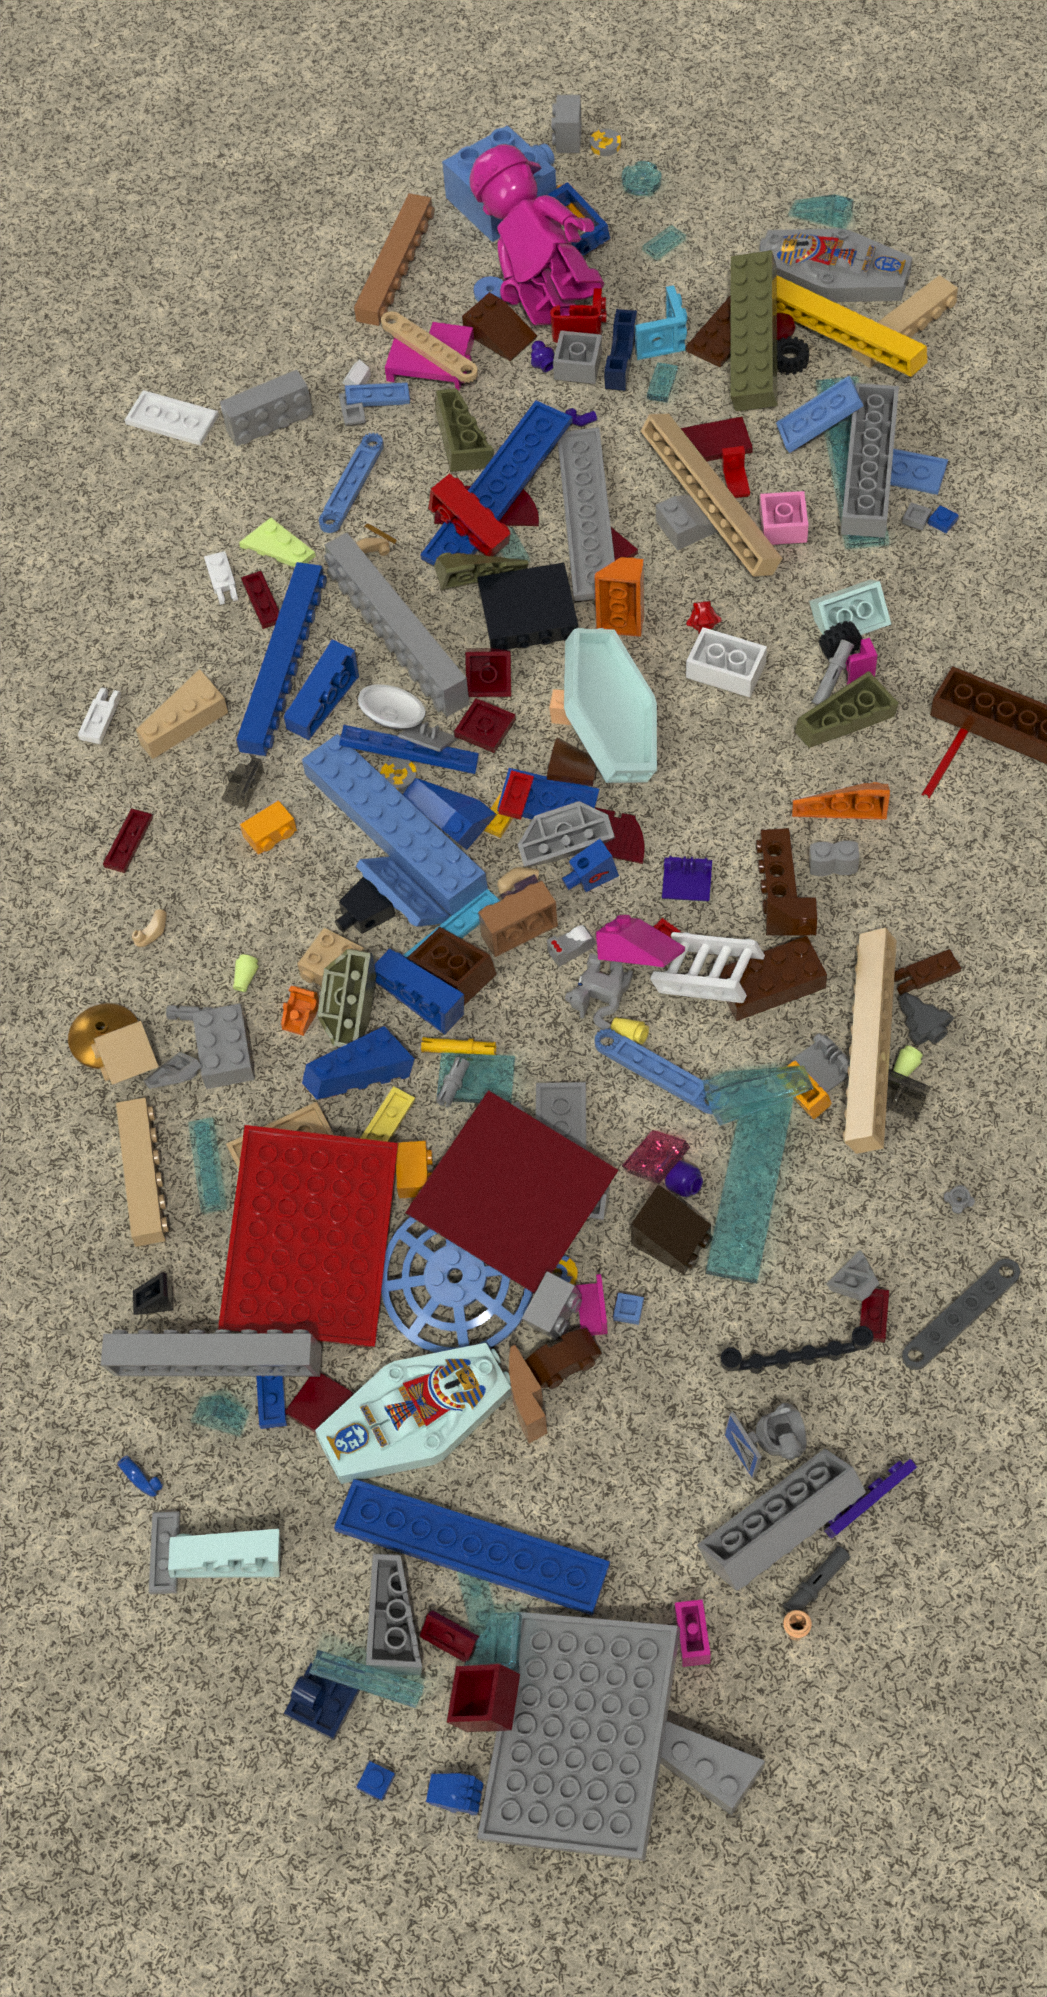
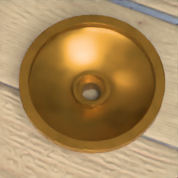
M105 1003L92 1006L79 1014L69 1029L68 1045L70 1051L81 1064L90 1068L100 1069L104 1065L101 1057L96 1059L91 1047L92 1044H95L93 1038L138 1022V1020L130 1010L117 1004Z

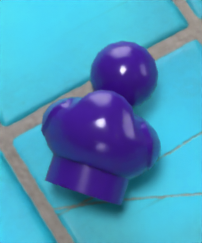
M540 340L533 342L531 346V365L547 373L553 369L554 350L551 347L545 346V343Z

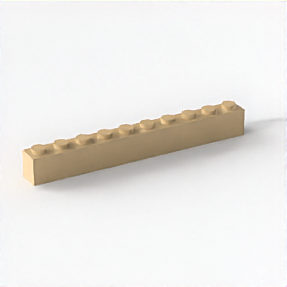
M649 414L641 429V433L752 576L773 575L783 559L670 414Z
M886 927L859 934V944L856 947L858 960L855 965V1002L852 1006L854 1016L853 1025H851L852 1043L849 1047L851 1057L850 1066L848 1067L849 1085L846 1089V1127L843 1132L845 1144L856 1154L884 1148L897 943Z

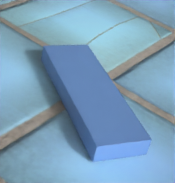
M408 383L345 385L346 405L362 403L363 406L410 404Z

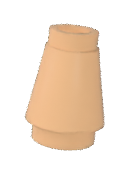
M801 1610L789 1612L783 1621L784 1629L788 1636L796 1641L806 1636L812 1626L808 1614ZM793 1627H799L801 1630L793 1629Z

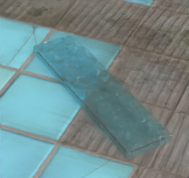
M744 1089L706 1269L707 1275L758 1283L793 1107V1097Z

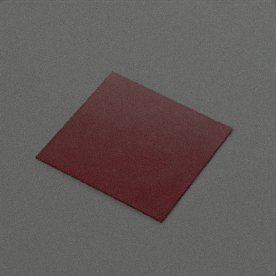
M488 1090L405 1214L535 1294L546 1272L553 1273L619 1170Z

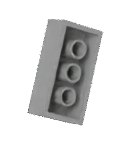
M298 370L220 401L226 431L236 447L313 415L308 386Z

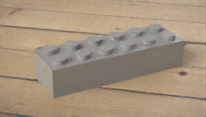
M823 1449L702 1540L697 1546L709 1568L738 1591L748 1585L752 1579L764 1570L769 1569L782 1556L791 1552L803 1540L812 1536L815 1531L828 1521L833 1520L837 1514L849 1505L854 1504L866 1491L852 1466L827 1449Z

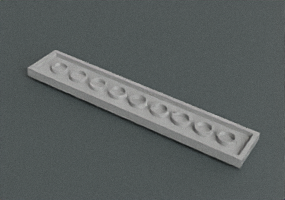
M599 427L565 431L558 441L574 602L595 599V573L615 561Z

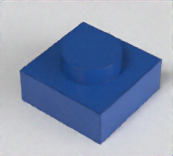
M940 505L928 519V524L947 533L957 522L959 515Z
M369 1761L356 1788L383 1802L395 1777V1773Z

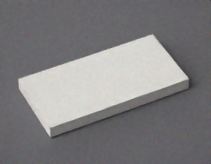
M143 390L127 415L125 423L201 446L217 420L219 413L216 410Z

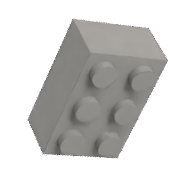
M241 1004L192 1013L199 1062L202 1066L201 1075L206 1089L255 1080L245 1017Z

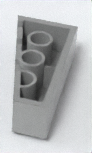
M373 1554L365 1673L421 1675L422 1663L417 1646L418 1643L412 1620L401 1555Z

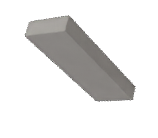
M179 1511L152 1513L150 1594L177 1593L178 1578H170L168 1562L170 1537H176L180 1534Z

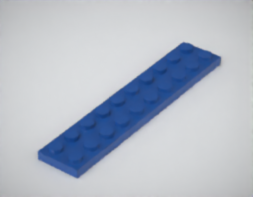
M535 400L468 491L474 493L480 503L493 512L498 521H500L571 425L572 416ZM444 522L420 556L421 560L435 565L437 557L443 553L475 555L478 549L470 543L467 535L461 536L456 532L454 524L451 522L446 524Z
M356 1479L352 1482L334 1526L335 1532L592 1616L610 1567V1561Z

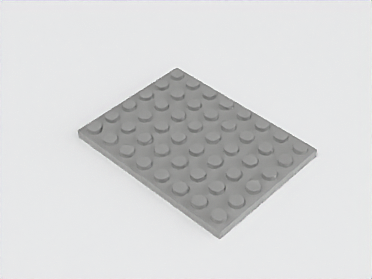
M527 1612L518 1613L508 1667L520 1674L512 1731H497L477 1836L480 1841L640 1861L646 1860L681 1630L678 1626Z

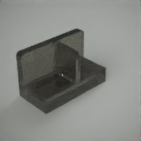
M252 757L249 765L239 763L235 771L229 770L227 772L229 783L222 796L223 802L247 808L264 773L261 759Z
M889 1069L886 1109L916 1121L928 1098L930 1086Z

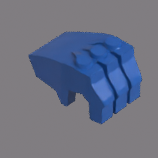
M460 1773L431 1774L426 1802L452 1813L465 1812L470 1813V1815H478L484 1783L472 1775Z

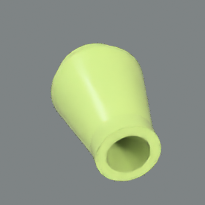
M242 954L236 960L233 989L247 992V988L259 968L257 965L258 960L255 957Z
M908 1045L904 1049H900L893 1071L890 1074L891 1079L903 1084L904 1080L922 1063V1053Z

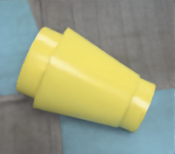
M615 1017L611 1024L612 1031L614 1030L616 1033L629 1038L637 1044H643L649 1034V1027L643 1021Z

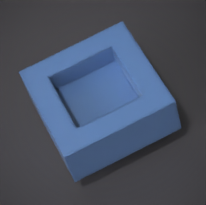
M618 1293L613 1321L639 1325L644 1297Z

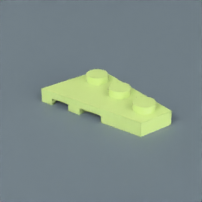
M269 518L239 542L241 548L257 551V554L263 556L268 555L276 558L279 562L295 567L296 562L308 563L316 557L315 552L272 518Z

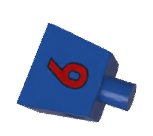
M598 839L570 859L569 863L573 872L561 879L568 890L580 884L584 891L588 892L618 877L619 874L612 855L602 840Z

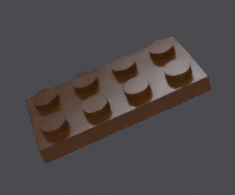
M731 295L685 346L686 352L719 368L731 357Z

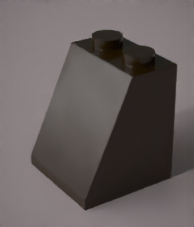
M659 1184L631 1223V1245L685 1275L688 1269H694L699 1260V1252L702 1248L707 1249L713 1238L711 1235V1224Z

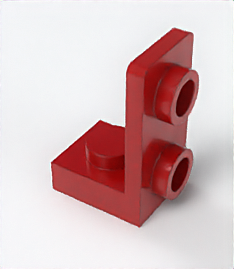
M744 446L723 448L722 470L726 487L735 498L750 496V488L745 471Z

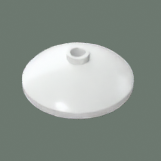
M382 684L370 685L363 688L358 697V704L364 714L377 724L387 728L409 729L419 725L425 716V708L421 701L411 693L398 687Z

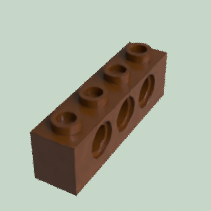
M789 828L761 830L760 839L756 840V852L761 854L762 859L758 860L759 874H764V880H760L761 894H766V900H763L764 914L767 913V898H797Z

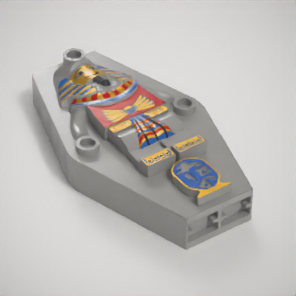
M847 229L768 230L766 237L761 239L759 247L760 252L772 250L778 276L833 302L901 301L911 273V256Z

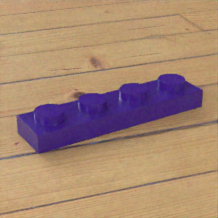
M911 1459L904 1464L899 1460L888 1470L891 1475L883 1481L879 1477L869 1485L868 1489L871 1492L864 1498L862 1496L858 1498L854 1504L849 1505L851 1509L844 1515L840 1512L833 1520L828 1521L830 1526L824 1532L831 1539L834 1538L914 1471L917 1466Z

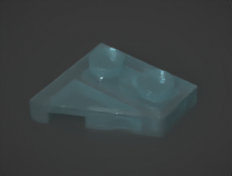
M519 1612L492 1613L484 1633L480 1635L475 1644L477 1646L470 1662L466 1661L464 1666L502 1664L513 1671H518L522 1615Z

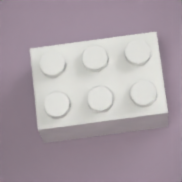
M703 627L686 661V678L751 697L766 664L767 646Z

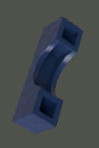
M616 309L610 356L607 355L604 370L605 389L626 391L635 344L637 310Z

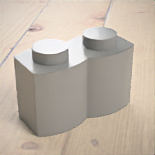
M840 841L835 844L817 842L810 845L809 868L811 875L828 876L833 873L851 875L858 872L859 848L857 842Z

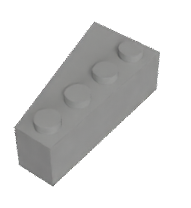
M668 1721L666 1722L660 1764L732 1816L764 1769L765 1760Z

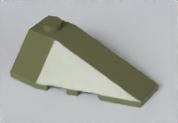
M447 552L437 557L434 567L440 588L445 590L478 583L477 577L527 569L529 563L528 560L464 553L451 554Z

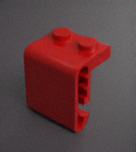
M594 288L593 305H570V316L561 315L560 305L554 306L551 309L552 340L555 343H558L560 331L602 335L603 323H607L606 297H602V288Z

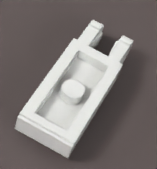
M223 551L204 556L215 594L218 596L220 605L225 604L224 594L222 593L224 591L230 590L233 601L238 600L235 590L236 585L226 552Z
M100 688L78 733L80 740L101 744L120 701V691L114 690L108 702L105 701L108 696L107 688Z

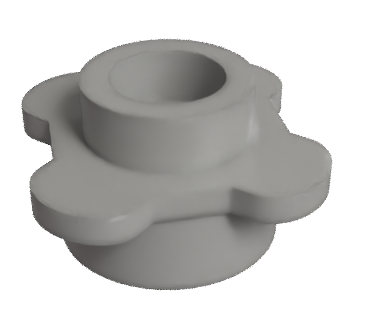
M958 1185L950 1192L944 1194V1201L949 1202L952 1206V1211L956 1214L962 1213L964 1208L972 1207L975 1203V1199L970 1196V1192L963 1185Z

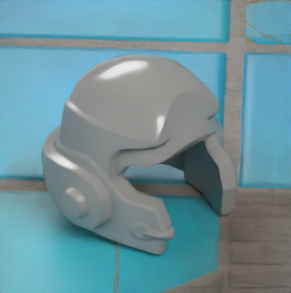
M782 1403L776 1408V1411L761 1417L757 1423L756 1436L760 1440L758 1444L763 1451L770 1455L782 1456V1458L787 1460H793L802 1456L806 1450L807 1440L803 1419L793 1405Z

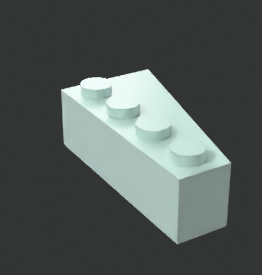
M279 1529L194 1536L178 1534L176 1537H170L169 1576L170 1578L280 1577L281 1544Z

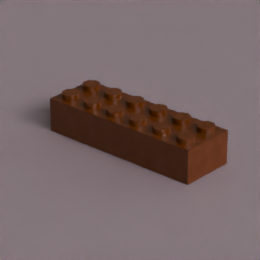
M952 666L933 698L930 716L956 727L966 729L968 732L1047 764V705Z

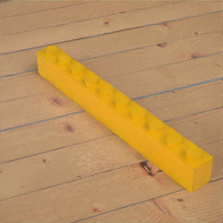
M777 275V313L789 314L794 318L795 322L910 377L928 363L927 346L921 342L913 340Z

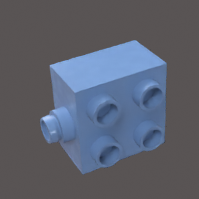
M508 125L494 130L491 135L471 146L460 149L458 153L442 161L446 198L492 242L500 238L497 227L503 220L487 215L484 212V204L477 201L471 191L469 182L472 166L481 154L500 144L515 146L529 161L540 164L542 168L534 174L538 189L537 197L547 195L556 189L555 168L551 166L554 164L555 158L551 148L545 143L529 146Z

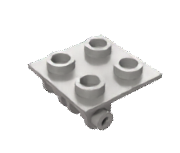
M819 1033L813 1039L815 1043L790 1060L788 1064L796 1060L819 1084V1087H822L827 1093L849 1077L848 1067L850 1066V1059L827 1035Z

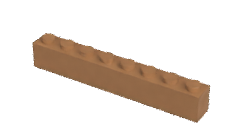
M408 193L354 306L357 322L380 326L381 317L388 312L389 304H393L395 292L401 287V279L403 275L406 276L408 264L414 259L415 249L421 244V236L427 232L428 221L434 217L435 208L432 206L431 197Z

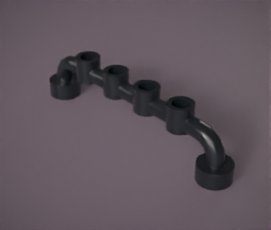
M859 1326L853 1330L851 1342L841 1344L838 1341H831L828 1346L818 1348L806 1345L802 1350L794 1352L781 1349L775 1355L763 1357L760 1354H753L749 1359L742 1360L739 1350L727 1348L721 1353L720 1363L726 1371L750 1370L752 1373L759 1374L764 1370V1367L776 1365L779 1369H787L790 1363L802 1361L805 1365H812L817 1358L823 1357L837 1361L842 1357V1354L868 1349L873 1342V1333L868 1327Z

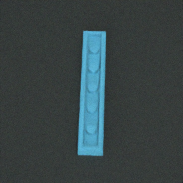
M488 889L406 952L404 954L405 958L407 959L439 927L462 939L480 924L478 912L485 906L493 905L500 900Z

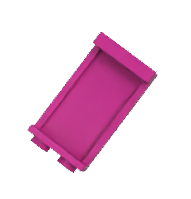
M394 337L385 365L386 381L395 382L397 375L454 382L455 389L457 388L460 391L461 384L464 381L461 382L457 377L451 376ZM444 343L471 361V355H468V346Z

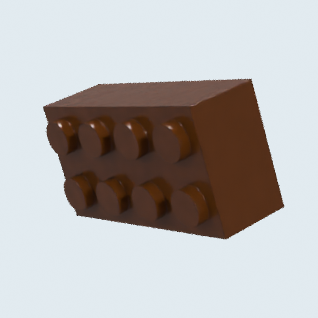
M808 936L764 951V959L750 958L739 982L747 995L744 1002L726 1001L736 1021L826 989L827 973ZM738 961L725 965L719 978H730Z

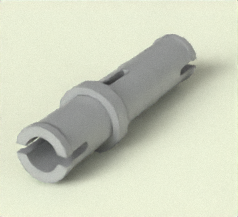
M845 640L840 641L833 658L831 657L829 660L830 665L811 701L813 704L818 705L830 697L842 670H845L847 667L845 663L854 648L852 643Z

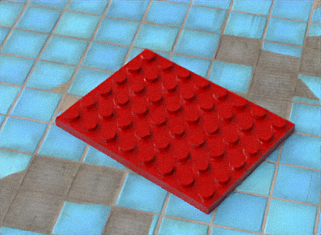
M244 1125L218 1330H229L236 1333H241V1330H255L257 1334H267V1330H281L283 1334H293V1330H307L318 1342L375 1348L398 1143Z

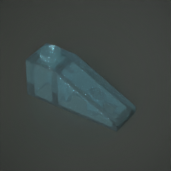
M833 194L795 200L788 216L837 229H847L853 215L854 199Z

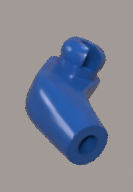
M128 1455L118 1461L117 1465L127 1478L146 1495L155 1497L157 1491L163 1488L158 1477H153L149 1480L143 1470Z

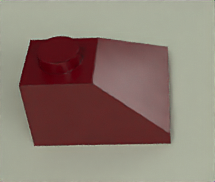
M467 648L465 651V668L468 696L511 697V651L494 648Z

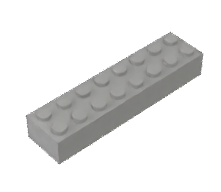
M856 383V389L864 406L852 414L841 534L885 538L899 386Z
M113 1330L112 1334H103L101 1366L114 1376L320 1377L322 1345L307 1330H293V1334H283L281 1330H267V1334H257L255 1330H241V1334H231L229 1330H216L215 1334H205L203 1330H190L189 1334H179L177 1330H164L163 1334H154V1331L138 1330V1334H128V1331Z

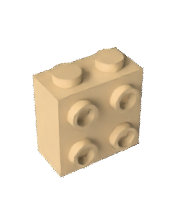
M323 928L297 963L300 976L308 983L315 982L322 986L325 967L347 949L364 952L365 950L350 940Z
M141 1021L93 1038L95 1044L91 1045L96 1059L101 1057L104 1067L100 1068L105 1082L110 1080L111 1085L159 1067Z

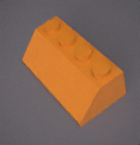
M620 557L595 573L597 629H613L618 635L641 637L644 622V559Z

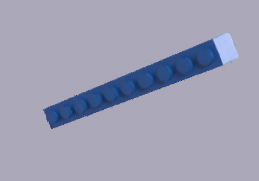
M296 562L236 739L239 752L266 756L268 748L271 749L273 746L274 730L279 728L280 712L285 710L286 694L291 692L292 676L297 674V660L303 656V642L309 638V624L314 622L315 606L320 604L321 588L324 589L326 586L327 577L323 574V568L320 565Z

